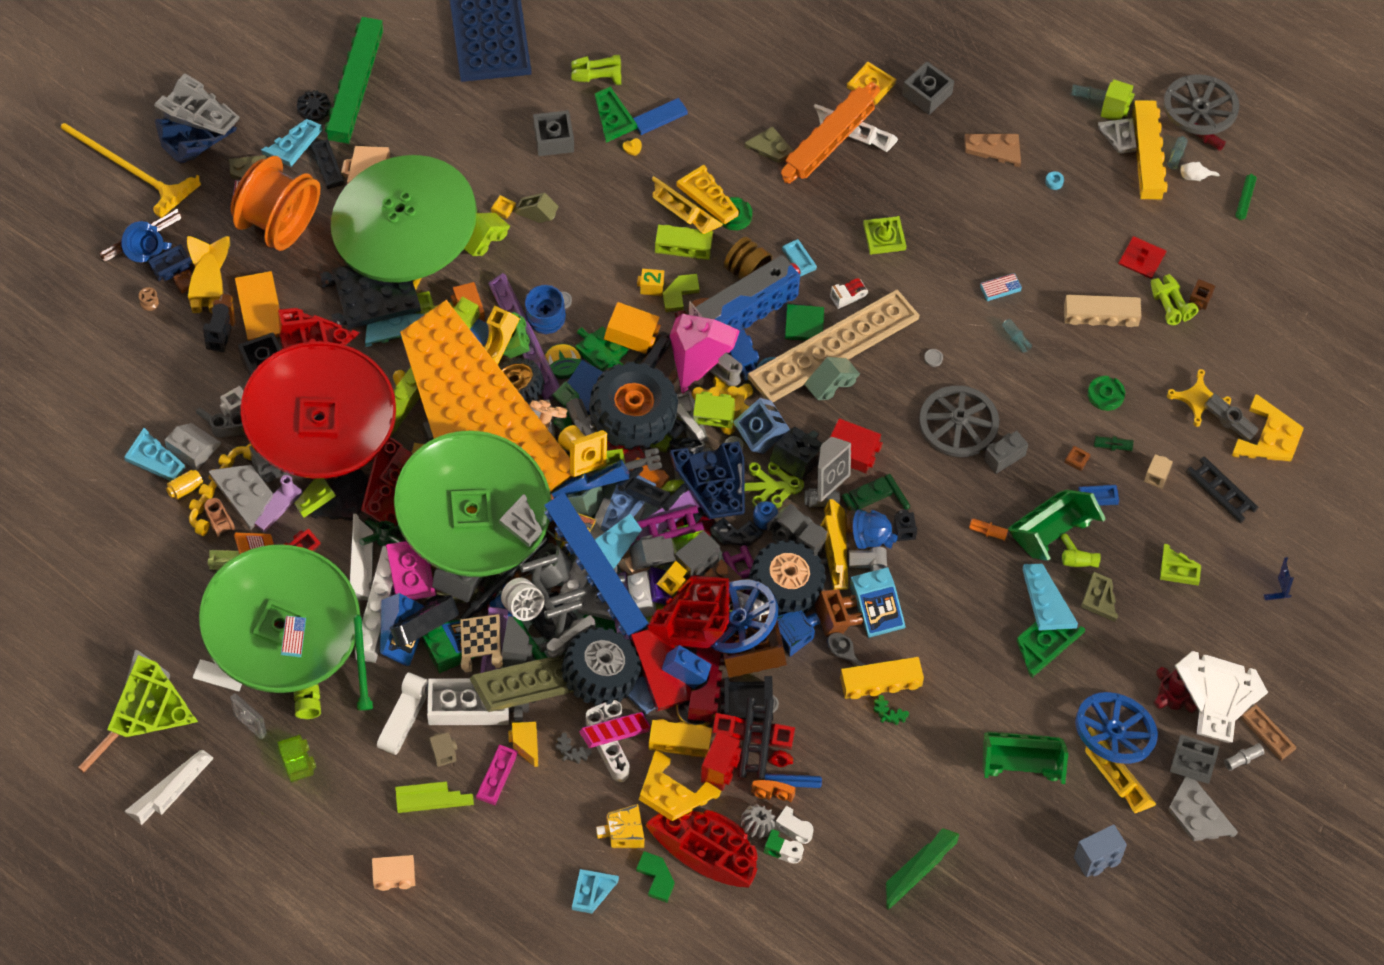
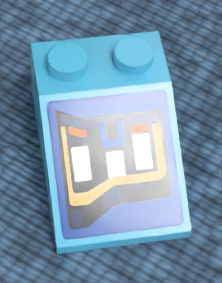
M888 567L851 577L850 590L852 595L856 596L854 600H857L858 612L862 613L860 617L864 619L863 625L868 638L906 627L896 587Z

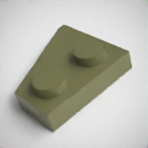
M774 127L746 141L744 145L746 149L752 148L759 151V155L769 157L777 163L786 160L788 155L794 152Z

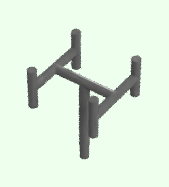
M553 554L521 564L520 570L525 572L533 569L531 583L542 592L544 605L547 611H544L545 617L547 619L552 618L556 626L554 638L559 639L564 630L567 612L582 608V603L578 600L556 608L554 605L599 592L596 585L593 587L588 585L549 598L551 590H545L540 581L542 566L557 562V556ZM618 576L622 583H625L624 576ZM550 641L538 645L540 652L547 650L546 645Z

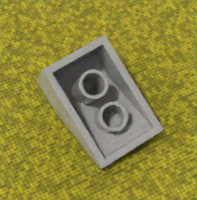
M830 437L822 443L818 465V501L820 502L851 475L850 442Z

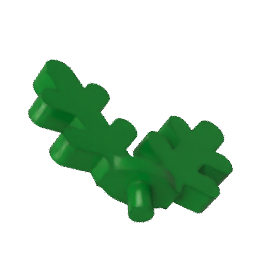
M879 695L878 700L874 701L876 706L873 711L879 714L881 723L886 721L898 725L899 720L904 723L909 716L908 711L902 712L900 708L896 714L894 710L890 711V715L885 714L889 712V707H885L888 705V700H884L883 695Z

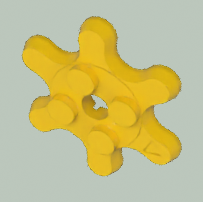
M715 376L713 378L714 387L709 390L696 387L691 392L694 400H696V393L701 394V392H710L713 396H720V394L731 395V398L735 399L734 420H736L749 408L744 401L753 394V389L750 384H743L738 388L729 386ZM733 423L732 429L721 427V430L724 434L731 435L735 432V425Z

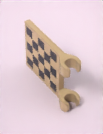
M500 615L461 619L462 670L471 672L473 670L471 657L492 655V665L495 668L503 667Z

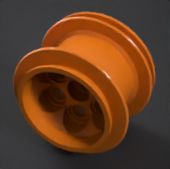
M278 156L260 159L247 170L234 192L231 202L234 226L239 230H244L254 224L265 231L264 238L268 247L279 251L285 250L298 239L313 217L320 197V183L308 173L301 174L295 179L284 174L283 163Z

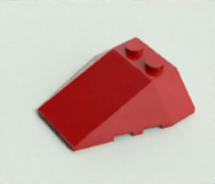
M691 576L677 590L678 594L673 599L669 598L666 601V605L653 614L648 628L670 645L709 648L723 635L729 623V578Z

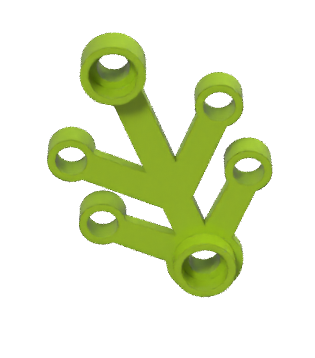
M756 462L749 465V473L758 477L763 482L745 483V491L765 490L760 496H755L752 499V506L754 508L757 505L755 501H766L776 490L784 489L780 495H774L771 499V502L777 508H780L783 501L790 494H798L804 488L803 480L796 476H789L773 462L769 463L768 472L778 476L782 481H775L760 469V465Z

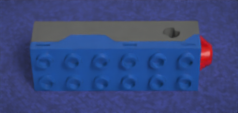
M782 254L695 308L702 315L701 317L717 320L740 331L743 328L750 327L758 319L765 318L768 313L778 310L784 303L793 301L798 296L800 269L796 264L790 263Z

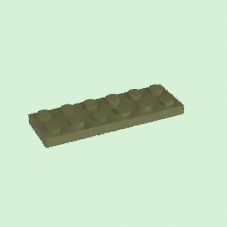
M565 654L555 658L548 657L475 674L470 678L488 712L574 692L567 688V682H564L562 677L563 672L561 670Z

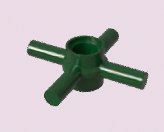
M367 518L365 524L372 528L375 533L359 540L362 546L375 541L380 546L403 542L396 537V534L401 532L398 525L394 526V523L390 521L377 523L371 518Z

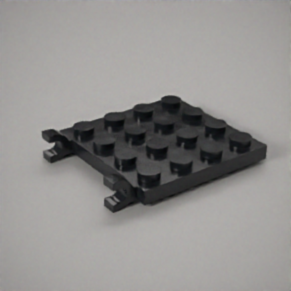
M349 266L332 269V274L329 272L319 273L323 288L336 284L344 315L340 313L331 314L333 322L342 326L347 325L348 329L421 311L413 281H377L359 274Z

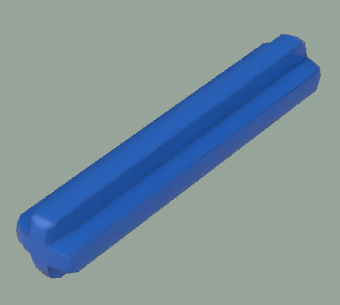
M765 775V780L777 781L793 787L821 788L822 786L821 776Z

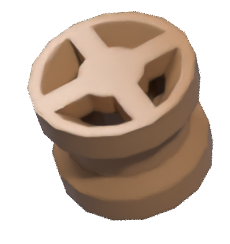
M146 287L139 292L140 305L144 310L152 311L158 307L159 300L155 289Z

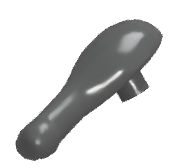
M839 632L829 635L827 639L828 647L835 656L850 661L855 667L865 665L856 658L853 643L846 635Z

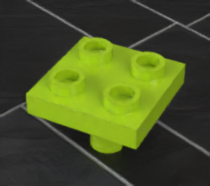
M900 216L863 221L870 255L906 250Z

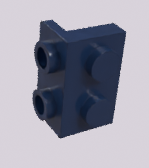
M180 244L148 260V264L158 281H166L171 279L175 273L190 269L192 259L188 257Z

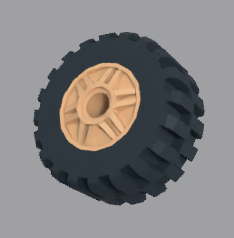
M784 540L777 541L776 545L770 543L766 548H762L755 557L749 573V580L760 582L771 590L777 600L778 616L797 611L809 612L817 601L826 581L825 568L823 564H820V557L818 555L815 556L811 548H805L804 544L799 543L798 545L794 543L795 541L788 540V543H784ZM759 592L757 599L763 601V603L769 602L767 597Z

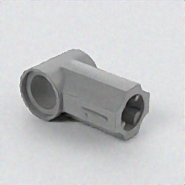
M873 547L869 551L849 550V568H870L871 571L887 568V551L883 547Z

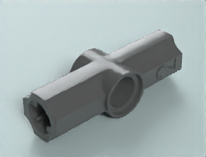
M1216 393L1204 405L1205 408L1220 419L1222 426L1231 428L1247 442L1252 439L1259 429L1243 416L1242 411L1238 407L1230 406Z
M575 398L566 403L572 425L579 427L585 436L595 433V424H592L582 399Z

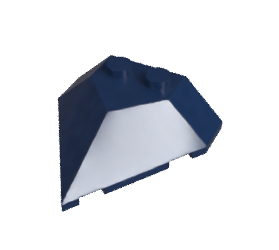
M167 118L155 119L161 147L179 163L196 159L212 145L237 130V127L232 126L225 135L172 122Z

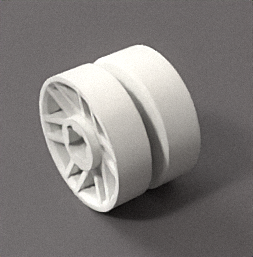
M526 578L511 580L506 584L501 594V601L504 607L514 617L522 621L535 618L544 606L542 592Z

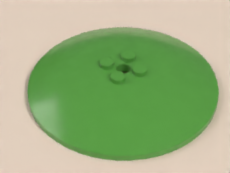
M458 431L439 436L427 442L408 459L402 468L396 484L394 509L402 535L421 558L449 573L481 577L510 570L526 560L536 550L548 529L549 519L544 513L547 511L544 505L551 501V495L547 480L539 465L520 446L506 438L488 432ZM523 494L527 497L529 507L533 510L535 519L542 529L541 535L530 547L499 524L502 516ZM473 506L477 509V512L474 514L468 513L466 508Z
M268 545L241 553L227 562L213 576L204 592L200 605V631L204 646L212 660L225 674L247 687L265 692H294L319 684L333 675L345 663L356 643L354 616L360 615V609L350 581L330 560L302 547ZM286 616L306 618L301 657L281 655L284 628L278 629L274 624L277 621L285 623Z

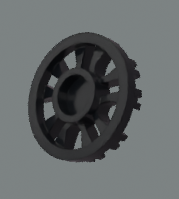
M318 90L305 92L301 97L299 96L297 102L299 115L311 121L324 118L331 109L328 96L325 93L318 92ZM312 113H318V116H312Z
M676 438L669 441V450L688 448L692 454H698L703 452L705 443L693 438Z

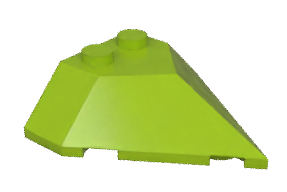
M138 655L107 730L124 737H131L197 723L198 721L161 670L158 663Z

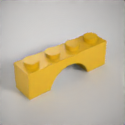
M494 306L486 322L489 328V336L484 348L498 365L520 318Z

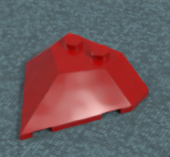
M298 308L278 310L280 340L283 349L300 343L317 341L346 345L359 335L358 331H349L342 328L340 324L316 315H308Z

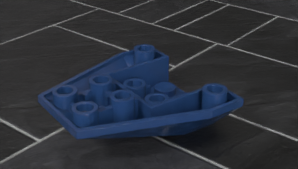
M739 441L722 443L717 450L698 454H690L688 448L670 450L669 453L676 472L709 519L745 513L744 456Z

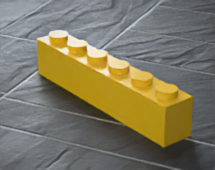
M1135 100L1132 114L1137 147L1136 157L1140 199H1162L1164 192H1167V181H1164L1166 167L1162 165L1164 162V152H1161L1163 138L1159 134L1161 133V122H1158L1160 108H1157L1156 101Z

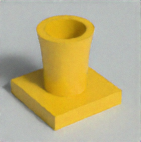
M571 425L560 433L558 443L564 450L570 452V474L573 477L606 466L607 433L604 430L585 436L579 427Z

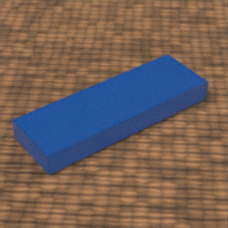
M677 98L633 119L637 123V131L640 135H643L687 115L688 110L681 100Z

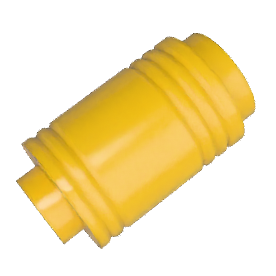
M190 470L168 482L166 491L171 498L174 497L177 500L199 488L203 480L197 470Z

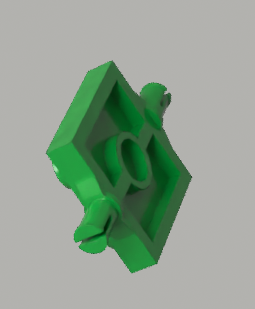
M603 326L591 334L581 327L577 334L584 340L578 343L575 348L585 360L601 371H605L607 368L617 364L623 365L620 359L628 354L627 347L604 340L606 329Z

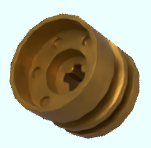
M743 237L730 249L724 261V268L731 271L733 275L739 274V279L741 280L771 262L773 256L764 248H757L758 245L752 242L750 238Z

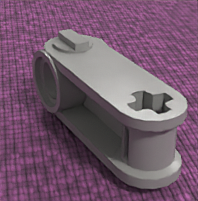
M725 353L709 371L727 385L737 386L741 382L742 364L728 353Z

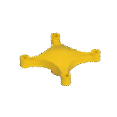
M1202 369L1198 370L1196 375L1197 382L1193 387L1182 392H1175V390L1170 389L1167 394L1168 399L1181 400L1192 409L1194 413L1193 425L1195 427L1200 426L1202 421L1201 414L1207 409L1204 405L1213 395L1204 384L1205 371ZM1230 397L1222 398L1225 402H1227L1230 405Z

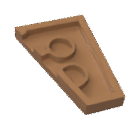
M965 134V153L983 158L998 159V162L1005 163V161L1010 162L1016 167L1021 166L1019 134Z

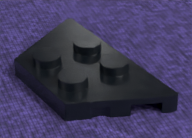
M361 468L337 477L330 487L336 496L311 513L312 518L318 519V516L329 517L332 520L344 519L353 521V514L359 515L362 511L361 508L369 481Z

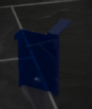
M1288 557L1284 558L1278 576L1282 593L1264 594L1265 600L1292 597V595H1289L1294 577H1290L1287 566Z

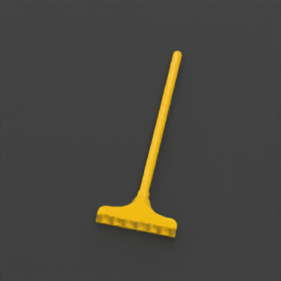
M66 123L61 124L62 130L154 186L159 191L161 199L154 206L153 211L160 218L165 216L201 185L199 175H196V178L189 177L179 184L166 185Z

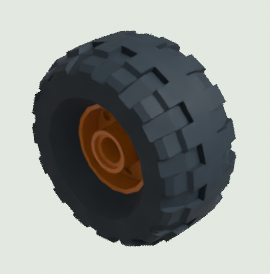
M626 362L622 366L620 364L612 366L609 371L602 373L598 377L596 384L593 385L589 404L592 424H595L597 432L604 430L607 433L610 444L616 447L621 445L625 449L633 450V447L645 449L650 447L652 443L655 445L662 441L667 433H670L676 419L678 397L674 391V385L668 377H664L665 374L658 368H650V365L646 363L641 365L635 364V362Z

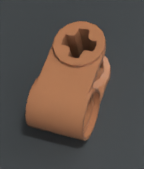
M217 498L207 500L205 503L206 516L215 536L219 537L221 533L230 529L232 531L235 530L232 519L227 514L221 501ZM214 508L218 509V510L215 511V512H211V511H210V510H212V509H214Z

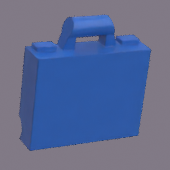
M582 360L567 383L579 394V399H582L589 416L590 395L593 385L596 384L598 377L604 372Z

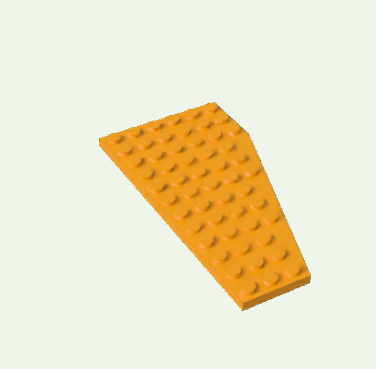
M447 300L400 332L434 439L458 431L488 432L506 438L524 449L539 465L547 480L550 492L573 477L570 474V457ZM473 506L466 508L468 513L474 514L477 512V509Z

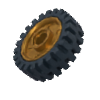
M517 358V361L510 359V363H507V361L503 362L504 366L498 365L528 405L532 402L531 400L536 401L538 399L537 395L541 396L545 381L539 366L534 361H529L527 358L524 360Z

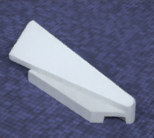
M814 105L820 124L824 122L828 115L834 112L820 105ZM864 122L848 136L869 145L872 143L886 152L898 141V138L893 134Z
M353 514L350 583L358 600H368L370 595L369 587H372L373 543L362 546L359 540L372 535L373 531L359 519L357 514Z
M199 750L126 809L125 813L141 825L154 811L162 815L212 761L213 757L204 750Z

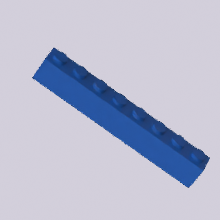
M562 493L544 506L547 511L544 513L550 522L554 520L557 524L555 530L560 538L565 537L568 541L565 546L571 554L575 552L577 555L576 563L580 569H586L589 574L586 577L592 587L596 585L599 592L596 594L601 602H607L610 608L607 611L612 619L617 618L620 622L618 628L624 636L627 634L630 638L632 634L646 629L649 623L566 494Z

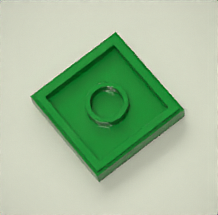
M787 304L785 339L807 341L823 331L824 307Z

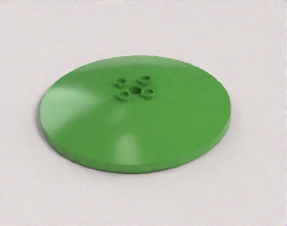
M421 155L389 158L359 173L343 189L335 203L331 217L333 242L344 262L354 271L365 277L383 282L417 280L444 268L465 248L476 224V201L466 178L456 168L442 160ZM400 207L405 208L402 212H396Z

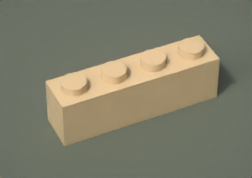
M1066 295L1064 303L1065 323L1072 325L1089 324L1092 326H1139L1141 299L1136 297Z

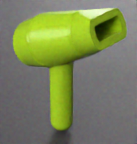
M1067 534L1061 535V540L1068 549L1064 550L1062 554L1063 565L1070 567H1099L1100 553L1077 550Z

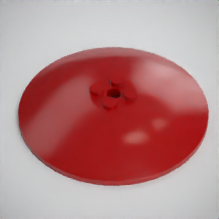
M333 342L300 343L274 353L252 373L244 388L241 400L242 426L254 450L275 468L305 478L337 477L364 466L384 448L391 436L396 419L395 394L384 371L362 352ZM321 414L324 416V419L318 421L314 419V416Z

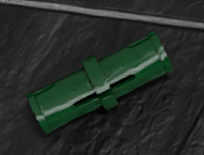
M1095 436L1094 448L1099 447L1111 449V451L1126 450L1132 452L1134 440L1119 439L1117 436H1112V438ZM1105 442L1119 443V444H1122V445L1106 444Z

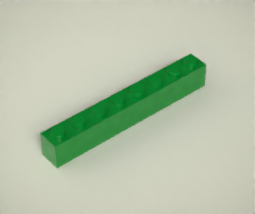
M361 17L360 23L356 25V37H353L351 41L352 50L348 51L347 54L348 63L343 67V79H340L338 83L339 92L335 93L334 96L335 105L334 108L331 107L329 113L330 121L326 122L325 133H327L329 141L350 143L382 38L383 20Z

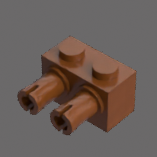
M839 589L821 591L814 606L826 637L834 632L844 634L849 626L863 624L864 619L860 617L862 616L861 612L848 614L846 608L857 607V600H853L856 599L855 595L842 597Z

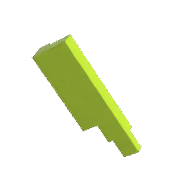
M447 782L395 787L398 813L474 805L473 794L461 795L460 791L448 792Z

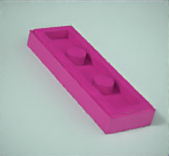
M499 744L476 795V799L496 805L516 760L518 751Z

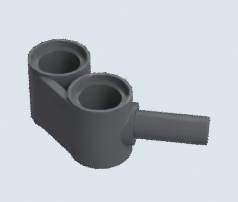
M201 407L196 410V414L209 422L215 437L222 438L245 434L242 424L236 425L237 423H242L241 412H234L230 417H226L219 413L212 416Z

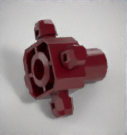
M1160 667L1156 671V675L1161 683L1158 696L1154 700V705L1158 709L1168 705L1173 710H1179L1185 706V709L1190 713L1197 711L1198 708L1177 669L1170 674L1168 669Z

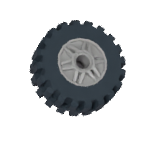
M590 628L585 633L580 632L577 634L576 638L570 642L562 663V677L564 682H567V688L570 691L573 690V695L577 698L581 697L584 699V702H592L597 706L605 702L607 703L606 705H611L613 700L621 702L632 691L641 670V661L639 656H637L636 648L632 647L633 643L629 639L626 640L620 632L617 634L613 629L609 628L608 630H603V628L593 630V628Z

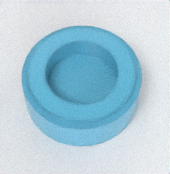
M1056 171L1048 173L1045 180L1046 186L1052 190L1060 189L1064 183L1063 175Z

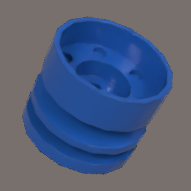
M550 285L536 286L530 290L526 296L525 308L527 320L532 330L540 334H551L561 329L566 318L562 293Z

